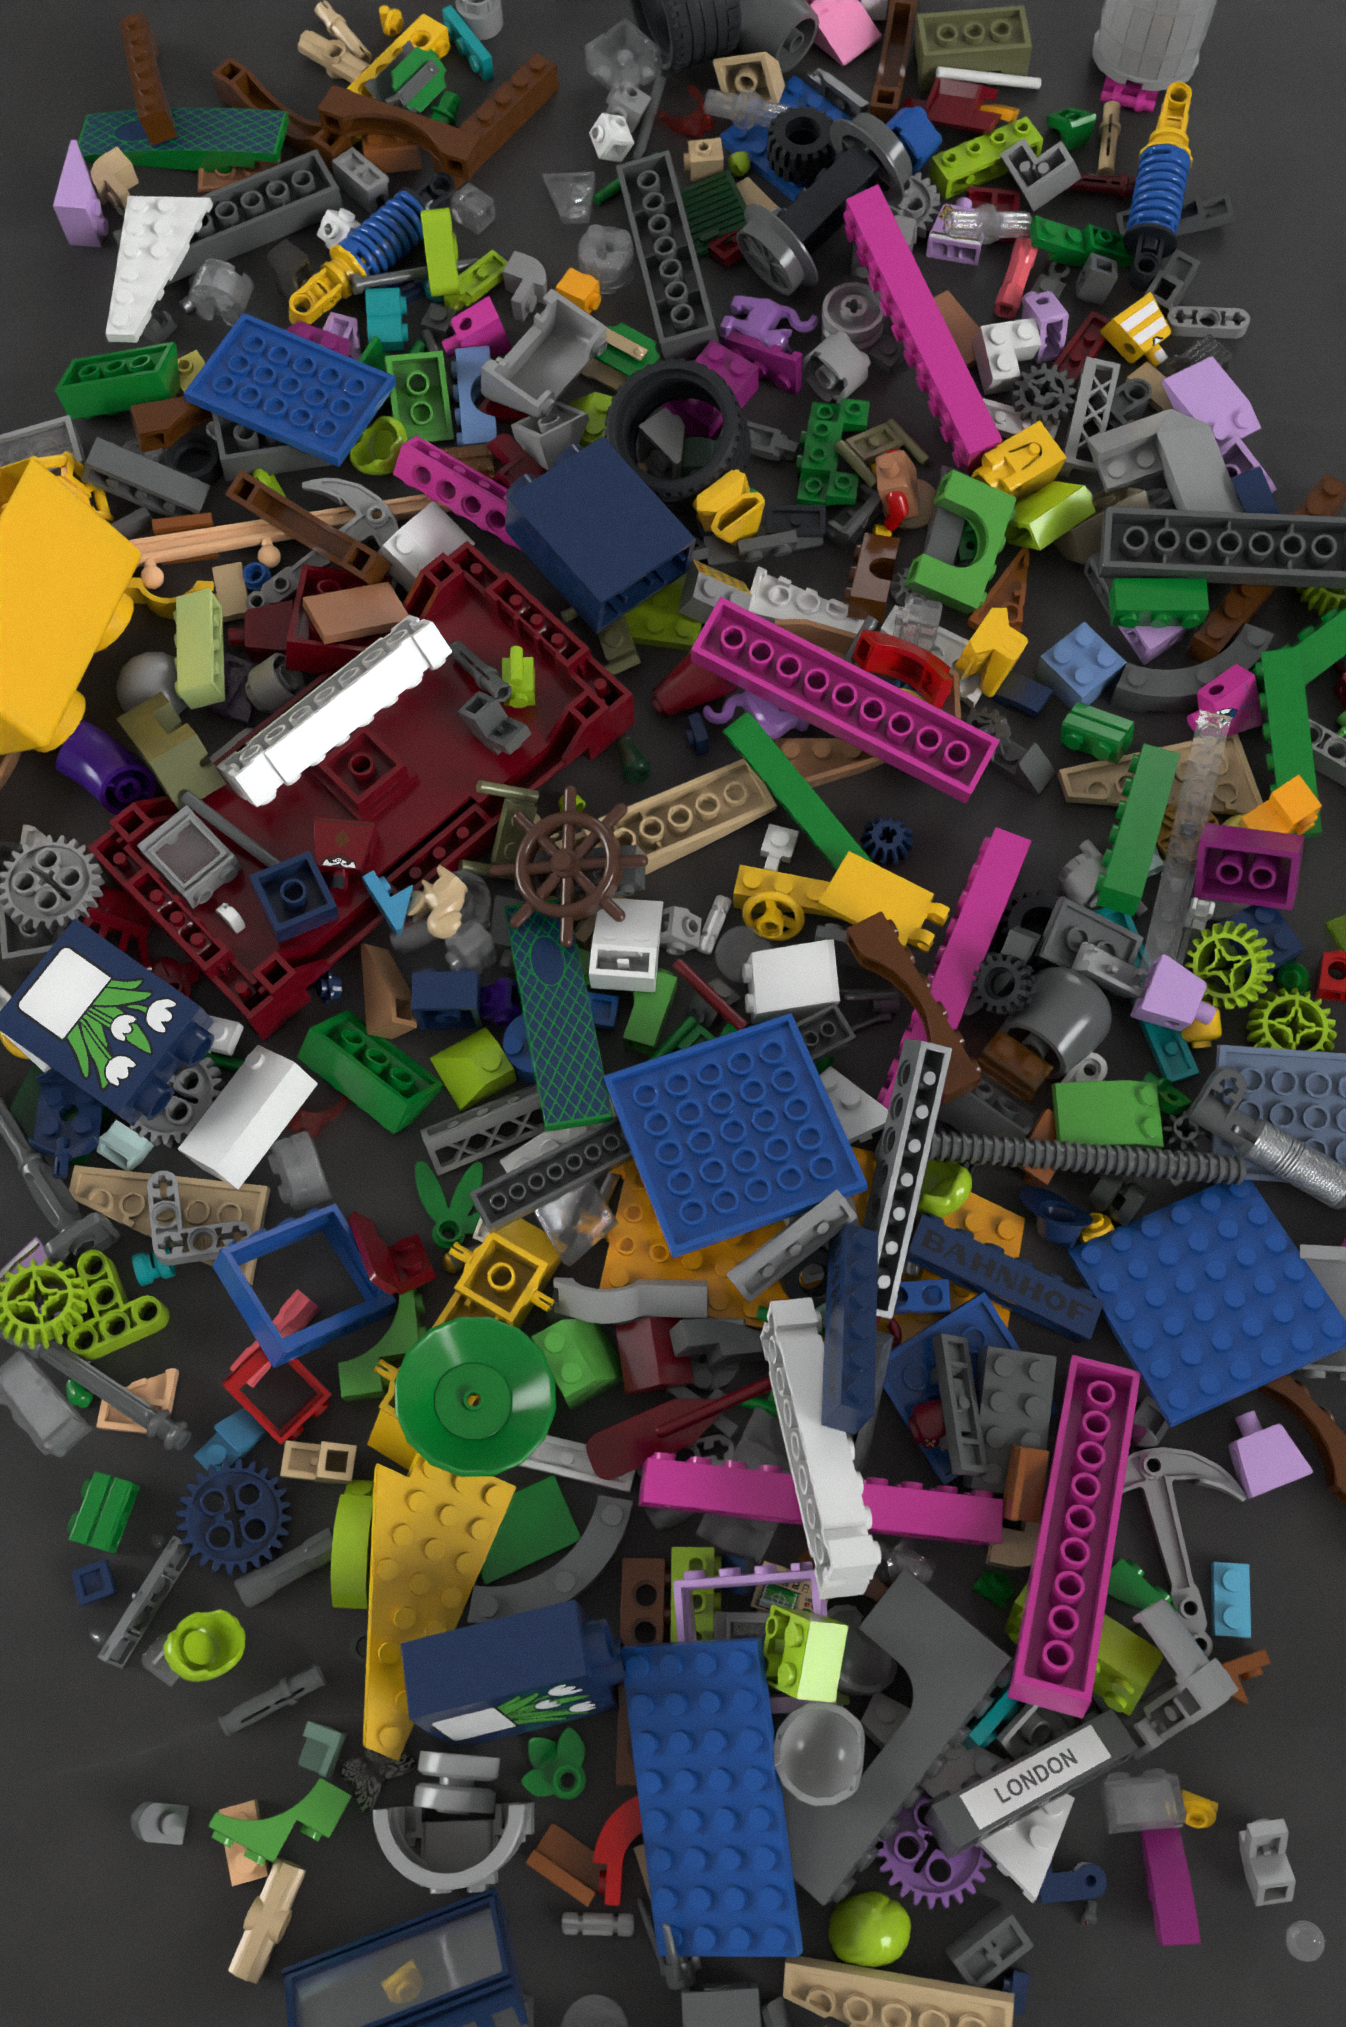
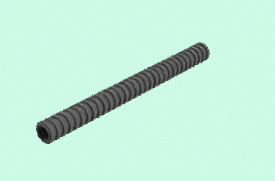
M934 1131L928 1156L930 1161L935 1157L938 1161H943L944 1158H947L948 1162H953L957 1159L959 1163H964L967 1160L969 1164H974L975 1161H978L980 1165L988 1162L992 1166L996 1163L1000 1166H1005L1008 1163L1010 1167H1016L1019 1164L1021 1168H1026L1029 1165L1031 1169H1036L1039 1166L1042 1170L1050 1167L1054 1171L1058 1168L1061 1171H1067L1070 1168L1072 1172H1077L1080 1169L1082 1173H1087L1090 1170L1093 1174L1101 1171L1104 1175L1111 1172L1112 1175L1116 1176L1121 1172L1123 1176H1129L1131 1173L1133 1177H1139L1141 1174L1144 1178H1148L1151 1175L1154 1179L1162 1177L1166 1180L1172 1177L1173 1180H1180L1182 1178L1184 1181H1190L1192 1178L1194 1182H1199L1202 1179L1205 1183H1209L1212 1180L1216 1184L1222 1181L1228 1185L1231 1182L1234 1185H1240L1246 1175V1163L1241 1155H1236L1233 1158L1230 1154H1226L1223 1157L1219 1153L1213 1156L1211 1153H1205L1204 1155L1201 1152L1193 1154L1190 1151H1185L1182 1153L1180 1150L1172 1152L1170 1149H1165L1162 1152L1158 1148L1153 1151L1150 1148H1144L1142 1151L1140 1147H1134L1132 1150L1130 1146L1121 1148L1119 1145H1114L1111 1148L1109 1144H1104L1101 1147L1097 1143H1094L1092 1146L1089 1143H1083L1081 1146L1079 1142H1073L1070 1145L1068 1141H1063L1060 1144L1058 1140H1053L1050 1143L1047 1139L1039 1142L1036 1138L1029 1141L1028 1138L1024 1137L1019 1141L1017 1137H1012L1009 1140L1007 1136H1001L998 1139L996 1135H991L988 1138L986 1134H981L980 1137H977L975 1133L967 1136L963 1132L958 1136L955 1132H950L946 1135L945 1131H939L938 1134Z

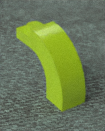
M352 1480L350 1484L346 1485L345 1493L340 1494L331 1555L332 1607L368 1609L374 1481Z

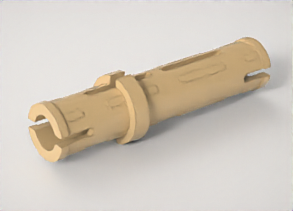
M323 1V4L319 2L315 7V14L327 26L326 30L329 34L343 42L350 54L369 64L372 60V54L348 28L343 16L337 14L327 1Z
M1109 101L1103 106V120L1099 126L1101 142L1098 175H1115L1117 138L1121 133V124L1119 123L1121 105L1116 101ZM1109 125H1112L1111 133H1109ZM1107 148H1110V149H1109V156H1106V154H1107Z

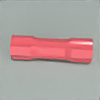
M1022 236L1016 239L1003 285L1000 287L993 311L998 317H1004L1009 320L1017 316L1023 291L1038 253V248L1031 246V238Z
M297 1289L280 1308L279 1314L272 1322L281 1337L285 1338L304 1329L320 1308ZM256 1340L250 1347L246 1348L229 1369L234 1371L260 1346L258 1341ZM270 1361L246 1383L254 1388L270 1369Z

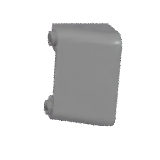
M552 288L543 297V302L547 304L545 310L541 314H535L533 326L504 359L500 356L495 361L490 358L481 368L482 395L493 402L537 418H541L543 415L548 416L553 411L557 399L595 355L600 356L604 352L608 341L605 340L607 327Z

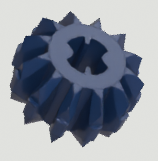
M892 814L887 817V821H884L878 815L874 823H866L865 832L860 835V842L863 843L861 846L862 850L869 854L872 862L879 860L880 867L882 868L885 867L886 862H890L895 868L898 865V859L905 861L909 855L908 851L913 847V841L910 839L912 835L911 828H904L905 822L903 819L895 823L893 822Z

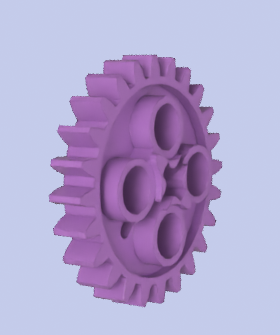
M925 1791L913 1808L910 1807L908 1810L903 1808L898 1817L903 1821L894 1834L885 1841L882 1839L878 1841V1843L882 1844V1848L879 1849L876 1857L885 1858L886 1862L878 1871L879 1873L891 1872L892 1877L887 1883L888 1887L896 1883L902 1885L899 1892L900 1898L904 1897L909 1891L913 1893L912 1901L914 1906L924 1897L926 1898L928 1909H933L935 1900L939 1898L941 1905L946 1909L949 1907V1896L951 1895L958 1904L963 1902L962 1889L970 1895H974L976 1890L971 1881L985 1882L986 1879L979 1871V1868L989 1869L992 1864L983 1858V1854L987 1853L981 1847L974 1845L947 1860L942 1850L935 1849L928 1857L920 1873L914 1872L916 1863L928 1846V1842L924 1837L930 1839L933 1836L930 1828L923 1825L917 1817L920 1807H931L929 1802L933 1798ZM908 1838L915 1843L917 1854L914 1858L906 1859L899 1854L897 1844L900 1839ZM940 1861L947 1867L948 1878L945 1882H937L932 1879L929 1873L931 1862Z

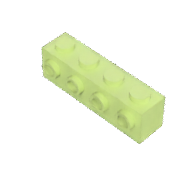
M210 588L176 597V610L173 612L177 627V634H174V642L177 648V657L174 658V665L177 671V681L174 683L176 694L179 699L185 701L191 710L225 701L222 605Z

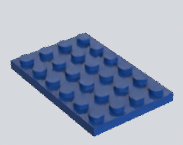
M243 313L185 390L184 397L185 401L340 467L395 387L396 379L393 375Z

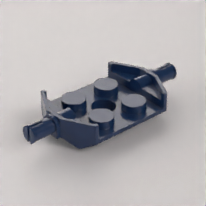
M52 1068L36 1076V1080L40 1084L34 1138H29L28 1142L34 1149L45 1156L54 1158L52 1177L56 1179H61L62 1177L65 1179L67 1178L68 1161H73L75 1157L89 1154L99 1145L103 1104ZM73 1109L79 1111L74 1120L63 1121L64 1115L68 1111Z

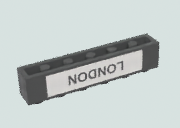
M1110 1709L1100 1714L1098 1710H1095L1080 1720L1081 1725L1071 1730L1069 1726H1065L1050 1737L1052 1741L1042 1746L1039 1741L1035 1742L1021 1752L1023 1757L1013 1762L1010 1758H1006L991 1768L992 1773L986 1777L981 1778L980 1774H976L960 1785L962 1788L960 1791L951 1795L947 1790L934 1797L929 1802L931 1807L926 1813L924 1820L947 1860L1126 1762L1137 1750L1138 1746L1115 1711Z

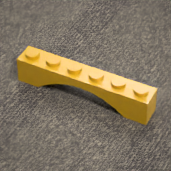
M740 865L733 893V908L743 909L749 897L758 892L770 890L779 891L794 898L801 905L804 913L840 919L818 908V901L830 882ZM765 901L757 903L753 907L752 912L764 914L766 910ZM776 901L777 908L782 912H793L786 904Z

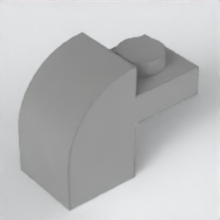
M514 251L503 270L505 291L514 293L511 299L513 318L524 322L528 313L534 311L537 302L546 304L543 302V297L548 293L546 273L543 265L537 259Z
M1284 1818L1277 1820L1258 1819L1253 1823L1247 1824L1246 1830L1239 1831V1847L1243 1868L1255 1906L1293 1900L1296 1880L1286 1856L1289 1831Z

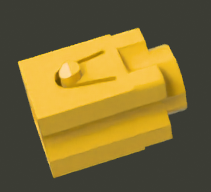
M1038 421L983 454L981 458L982 466L976 469L971 477L1016 497L1017 502L1025 498L1027 494L1033 493L1055 480L1067 457L1041 421Z

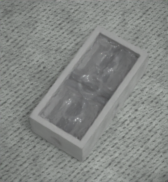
M70 415L0 435V467L31 456L59 455L65 451L72 453L74 458L85 466L86 457L81 439ZM60 467L47 468L55 476H61ZM73 472V476L81 483L85 484V482L81 481V478Z

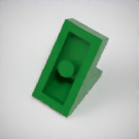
M1068 107L1046 115L1047 126L1058 129L1061 134V141L1067 151L1088 143L1096 122V113Z

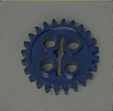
M238 1458L234 1468H230L225 1459L222 1461L220 1471H217L212 1464L208 1466L209 1476L207 1478L198 1472L195 1476L199 1484L198 1486L189 1483L186 1485L185 1488L191 1494V1497H180L178 1501L187 1508L186 1510L177 1511L175 1517L185 1520V1523L176 1527V1532L187 1533V1536L182 1539L180 1545L191 1544L193 1546L188 1554L189 1558L197 1554L202 1556L199 1562L200 1568L210 1561L213 1563V1574L222 1565L225 1566L226 1576L231 1575L234 1566H238L241 1575H244L247 1563H250L254 1569L260 1568V1556L267 1561L272 1559L269 1551L270 1547L276 1550L281 1549L282 1545L276 1537H287L289 1533L281 1527V1524L292 1520V1517L282 1514L283 1510L291 1506V1502L280 1501V1498L287 1490L286 1488L275 1490L274 1486L279 1478L277 1476L268 1481L265 1478L268 1472L267 1467L259 1473L254 1472L255 1461H252L248 1468L244 1469L242 1468L241 1459ZM227 1486L232 1487L235 1513H242L243 1516L237 1523L242 1542L241 1548L235 1546L233 1522L224 1518L230 1512V1505L226 1494ZM245 1487L253 1488L257 1493V1501L253 1504H244L239 1498V1491ZM208 1495H217L221 1498L223 1507L217 1512H210L204 1507L203 1499ZM247 1523H260L264 1530L263 1536L257 1540L250 1539L245 1533ZM216 1529L224 1530L229 1537L228 1544L224 1547L213 1546L209 1539L210 1533Z

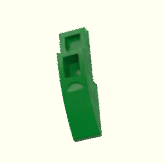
M1035 216L1030 222L1031 246L1047 250L1050 261L1084 267L1090 254L1094 253L1117 261V267L1132 265L1133 255L1124 248V235L1092 224H1089L1081 231L1039 216Z
M1120 1558L1112 1564L1107 1600L1127 1609L1141 1612L1156 1601L1166 1599L1174 1612L1176 1611L1170 1604L1172 1601L1171 1597L1159 1586L1155 1585L1152 1587L1142 1577L1145 1573L1132 1560L1128 1559L1125 1561Z

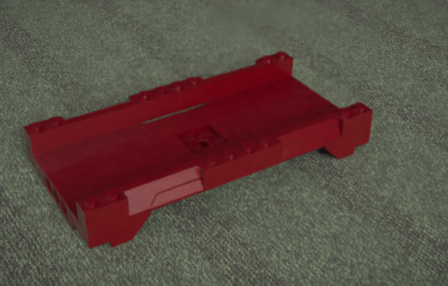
M468 541L449 556L444 552L420 570L402 605L409 615L418 617L420 621L422 619L432 621L448 646L455 641H462L486 665L494 667L499 672L501 679L502 658H510L511 647L520 646L523 648V657H533L535 667V705L514 708L512 706H504V701L499 702L508 717L525 724L532 733L519 749L515 750L511 755L503 751L497 755L485 747L468 729L457 711L478 691L489 696L492 695L488 691L480 689L476 685L475 679L448 655L445 658L446 662L438 669H426L423 672L422 681L414 688L406 689L400 693L398 700L392 706L382 708L375 713L372 722L364 727L356 728L349 734L350 738L341 746H334L326 752V757L323 761L315 766H309L302 771L299 780L289 786H286L284 783L276 789V797L270 803L258 807L254 806L248 800L239 797L224 777L223 779L226 784L201 800L281 862L307 851L311 852L315 860L314 817L375 822L379 837L367 874L374 870L379 877L472 798L476 803L386 878L393 893L389 894L392 897L413 885V891H424L422 880L435 884L440 879L437 873L439 865L457 876L461 873L458 871V863L461 859L475 861L494 845L505 797L478 793L476 791L478 780L538 790L579 755L583 754L592 761L635 724L633 694L590 655V648L507 571L503 574ZM391 632L383 633V638ZM342 667L322 673L213 762L215 766L219 765L235 751L239 752L247 746L246 743ZM369 767L365 772H357L360 768ZM167 796L131 803L109 821L112 828L87 848L95 856L105 874L121 891L127 892L226 997L235 1007L242 1020L262 1041L267 1039L312 1000L306 990L308 986L385 920L364 887L363 880L349 879L347 894L331 893L337 905L338 919L278 944L252 890L249 875L268 867L194 810H192L193 813L235 855L242 869L238 871L237 876L231 882L224 883L215 890L207 902L198 904L193 909L152 866L137 846L179 812L178 808ZM189 824L177 834L179 839L175 844L169 845L166 843L155 852L184 884L221 854L192 824ZM323 877L328 887L330 877ZM223 903H227L230 907L232 906L245 923V928L238 934L215 911Z

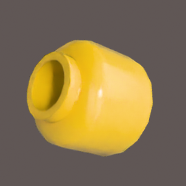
M1217 1007L1215 1016L1210 1024L1205 1025L1194 1019L1190 1026L1181 1030L1183 1039L1187 1043L1191 1042L1192 1049L1212 1047L1211 1041L1217 1040L1222 1036L1220 1011Z

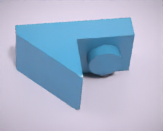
M374 870L362 876L364 887L395 936L402 935L413 892V885L390 897L389 894L393 893L384 876L378 878Z
M242 1408L213 1427L217 1433L194 1457L207 1471L210 1464L217 1471H220L222 1461L225 1459L229 1467L234 1468L237 1459L240 1458L242 1460L268 1432L245 1408Z

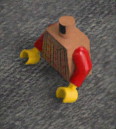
M900 449L886 451L885 454L876 457V463H870L868 466L877 476L878 494L888 515L883 522L884 525H874L873 534L891 537L892 531H895L903 520L920 517L916 468L907 453Z

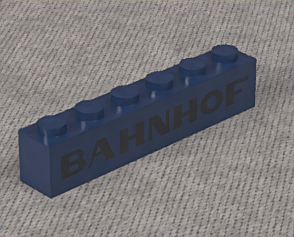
M927 1213L914 1219L906 1261L943 1279H949V1282L976 1295L985 1292L992 1303L1075 1343L1091 1340L1104 1303L1094 1298L1093 1292L1082 1287L1073 1288L1063 1283L1064 1279L1057 1274L1040 1272L1034 1269L1032 1262L1018 1257L1014 1259L1004 1254V1249L995 1244H983L975 1240L974 1235L967 1230L960 1228L954 1230L944 1225V1220L936 1215Z
M847 1222L829 1243L828 1248L830 1255L827 1272L821 1425L855 1435L875 1415L878 1232Z

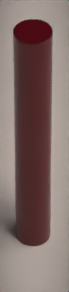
M678 959L673 964L672 969L737 1031L749 1026V1023L682 959Z

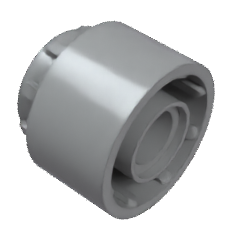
M456 0L457 13L478 40L490 39L501 31L503 27L501 0Z
M275 653L250 670L245 689L249 700L258 710L265 713H274L303 690L307 684L302 672L286 669V656L284 654Z
M1082 853L1070 860L1059 873L1060 893L1093 912L1103 908L1096 905L1099 892L1094 891L1099 872L1105 874L1106 868L1101 866L1103 857H1093L1091 853Z

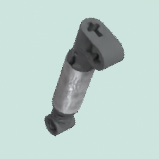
M1221 1066L1216 1068L1194 1100L1186 1118L1237 1147L1239 1154L1247 1157V1159H1250V1161H1253V1163L1258 1164L1267 1171L1278 1175L1285 1182L1300 1188L1306 1194L1312 1195L1315 1199L1324 1202V1204L1335 1210H1346L1345 1165L1339 1164V1162L1327 1157L1324 1153L1318 1152L1312 1146L1309 1147V1145L1300 1142L1297 1138H1293V1135L1291 1136V1134L1282 1131V1129L1277 1128L1270 1122L1262 1118L1255 1120L1236 1109L1246 1092V1081L1243 1075L1234 1067ZM1233 1077L1232 1081L1235 1087L1233 1089L1226 1088L1224 1091L1225 1095L1231 1099L1228 1104L1209 1094L1212 1088L1221 1093L1223 1087L1220 1081L1222 1079L1228 1081Z

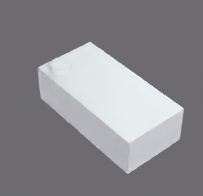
M257 1045L246 1057L245 1062L186 1137L178 1150L204 1171L239 1190L318 1083L295 1062Z

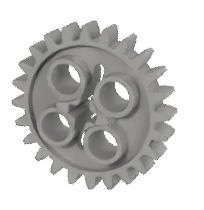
M921 172L915 176L911 175L903 184L905 194L902 202L894 206L889 205L893 215L916 219L914 244L916 243L917 235L926 238V230H932L941 208L940 193H936L937 186H930V178L921 180Z
M47 835L46 842L41 844L36 837L34 838L33 847L30 848L27 844H22L24 850L22 854L15 851L11 852L15 858L14 862L4 861L3 864L8 869V872H0V878L4 882L0 883V902L4 906L3 910L8 916H11L10 918L16 925L21 923L26 931L33 927L37 934H41L44 928L47 927L50 934L54 935L56 926H61L63 931H65L68 927L67 923L72 922L75 918L78 920L80 915L89 918L90 915L86 909L88 907H98L93 897L103 896L102 891L98 887L105 884L100 875L103 873V870L99 864H96L98 861L92 853L90 854L85 844L80 846L74 838L68 843L64 835H61L57 842H54L51 835ZM56 861L51 867H46L48 863ZM31 869H37L52 885H57L61 892L70 897L71 900L66 901L51 885L44 884L42 879L32 872ZM79 879L76 884L68 886L72 880ZM33 883L32 887L23 890L26 885ZM50 902H56L51 908H45Z
M204 1057L194 1067H189L182 1063L167 1084L174 1089L173 1094L178 1092L184 1098L199 1100V1102L193 1104L172 1095L167 1106L156 1118L147 1120L141 1116L134 1126L130 1125L129 1129L136 1133L140 1132V1138L150 1139V1142L155 1146H158L162 1139L164 1145L168 1148L172 1147L174 1139L181 1145L185 1137L190 1134L221 1093L218 1089L226 1085L222 1079L217 1078L222 1072L218 1067H213L215 1062L210 1057ZM199 1078L197 1086L187 1090L189 1082L192 1079ZM187 1108L186 1116L181 1120H176L177 1113L181 1109Z

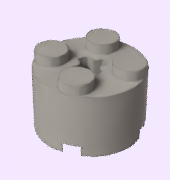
M839 331L837 334L829 335L803 359L802 367L803 371L807 368L810 375L807 381L822 399L828 402L834 399L837 400L836 404H840L841 398L850 396L867 380L868 367L871 365L867 354L859 351L850 342V338L846 333Z

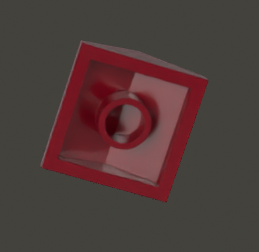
M647 1317L615 1327L625 1395L694 1385L690 1356H674L669 1331L680 1320H683V1317Z

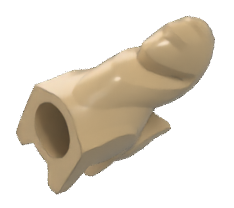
M439 865L437 873L440 879L435 884L422 880L424 891L417 890L412 892L407 915H413L412 920L416 923L432 910L427 919L428 932L433 937L446 939L453 936L461 925L462 914L460 910L468 888L455 874Z

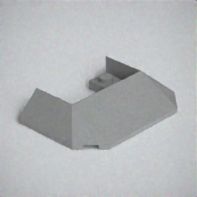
M1168 409L1086 439L1106 493L1163 474L1176 510L1244 513L1212 429L1207 423L1174 409Z

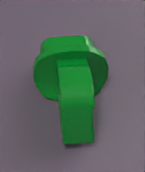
M446 91L440 100L439 106L431 107L430 119L454 125L456 123L454 116L462 102L458 94Z
M966 520L956 553L958 563L974 560L977 552L975 531ZM966 545H972L973 550L967 549Z
M1148 1072L1142 1082L1157 1083L1159 1108L1164 1113L1175 1116L1187 1111L1192 1101L1179 1090L1172 1087L1171 1080L1166 1077L1159 1079L1151 1072Z

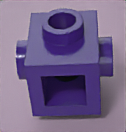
M500 978L495 983L482 988L481 1018L494 1021V1024L497 1026L508 1027L515 1018L522 1014L516 980Z

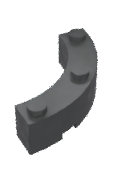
M1246 623L1239 636L1226 650L1209 661L1188 668L1172 670L1150 669L1127 662L1109 705L1145 714L1146 711H1167L1166 714H1177L1199 709L1197 700L1199 689L1236 664L1248 671L1253 669L1256 662H1261V652H1266L1275 634Z
M598 1495L594 1513L583 1536L566 1557L543 1574L530 1580L507 1586L485 1587L474 1585L467 1622L475 1625L578 1599L605 1573L624 1542L634 1510L633 1501Z

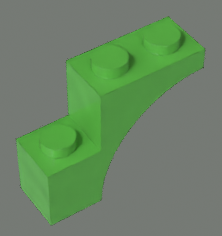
M416 1288L400 1295L397 1313L390 1329L372 1349L354 1359L338 1363L341 1397L346 1402L385 1397L390 1381L375 1373V1366L377 1365L388 1372V1370L378 1364L379 1360L383 1359L385 1362L404 1360L406 1352L427 1332L426 1326L421 1327L420 1314L425 1313L423 1293L418 1294Z
M319 1778L314 1788L301 1802L282 1814L263 1820L252 1821L233 1819L216 1812L208 1827L215 1830L211 1838L231 1848L235 1841L247 1848L243 1856L263 1866L266 1860L274 1863L296 1821L302 1824L299 1831L317 1842L321 1836L328 1839L352 1796Z

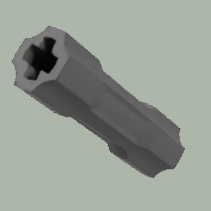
M326 1528L305 1540L297 1548L235 1580V1587L245 1606L252 1608L273 1596L281 1588L309 1572L331 1562L334 1533L332 1529Z

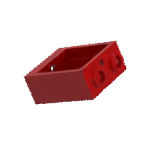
M259 1346L221 1384L282 1445L286 1440L294 1441L304 1430L302 1424L311 1415L314 1418L318 1417L329 1406L330 1403L327 1399L331 1394L297 1358L287 1362L315 1393L277 1429L239 1390L269 1361L261 1346Z

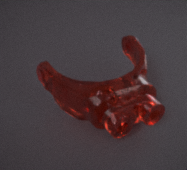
M690 85L688 92L696 99L698 108L694 113L684 117H674L668 115L663 110H659L657 117L671 131L678 134L685 133L688 136L693 135L700 139L705 129L711 130L715 121L710 118V113L704 108L701 93L694 85Z
M343 1094L341 1101L333 1108L319 1113L306 1112L299 1108L290 1120L287 1129L296 1133H300L302 1129L305 1130V1135L317 1138L320 1129H324L328 1121L341 1114L350 1099Z

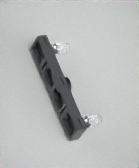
M154 1533L149 1537V1544L162 1552L142 1586L133 1592L131 1604L113 1633L109 1635L100 1628H94L89 1634L90 1640L103 1648L98 1655L100 1659L122 1669L190 1560L188 1554L193 1548L191 1544L181 1546L180 1542L182 1539L175 1535L170 1540L159 1533Z

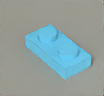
M1210 1563L1212 1636L1251 1638L1249 1564Z

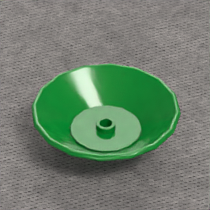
M457 1317L430 1328L406 1352L395 1379V1414L407 1442L430 1465L460 1477L495 1476L524 1463L545 1440L556 1412L555 1377L542 1349L521 1329L492 1317ZM469 1396H476L479 1399V1405H469L467 1398Z

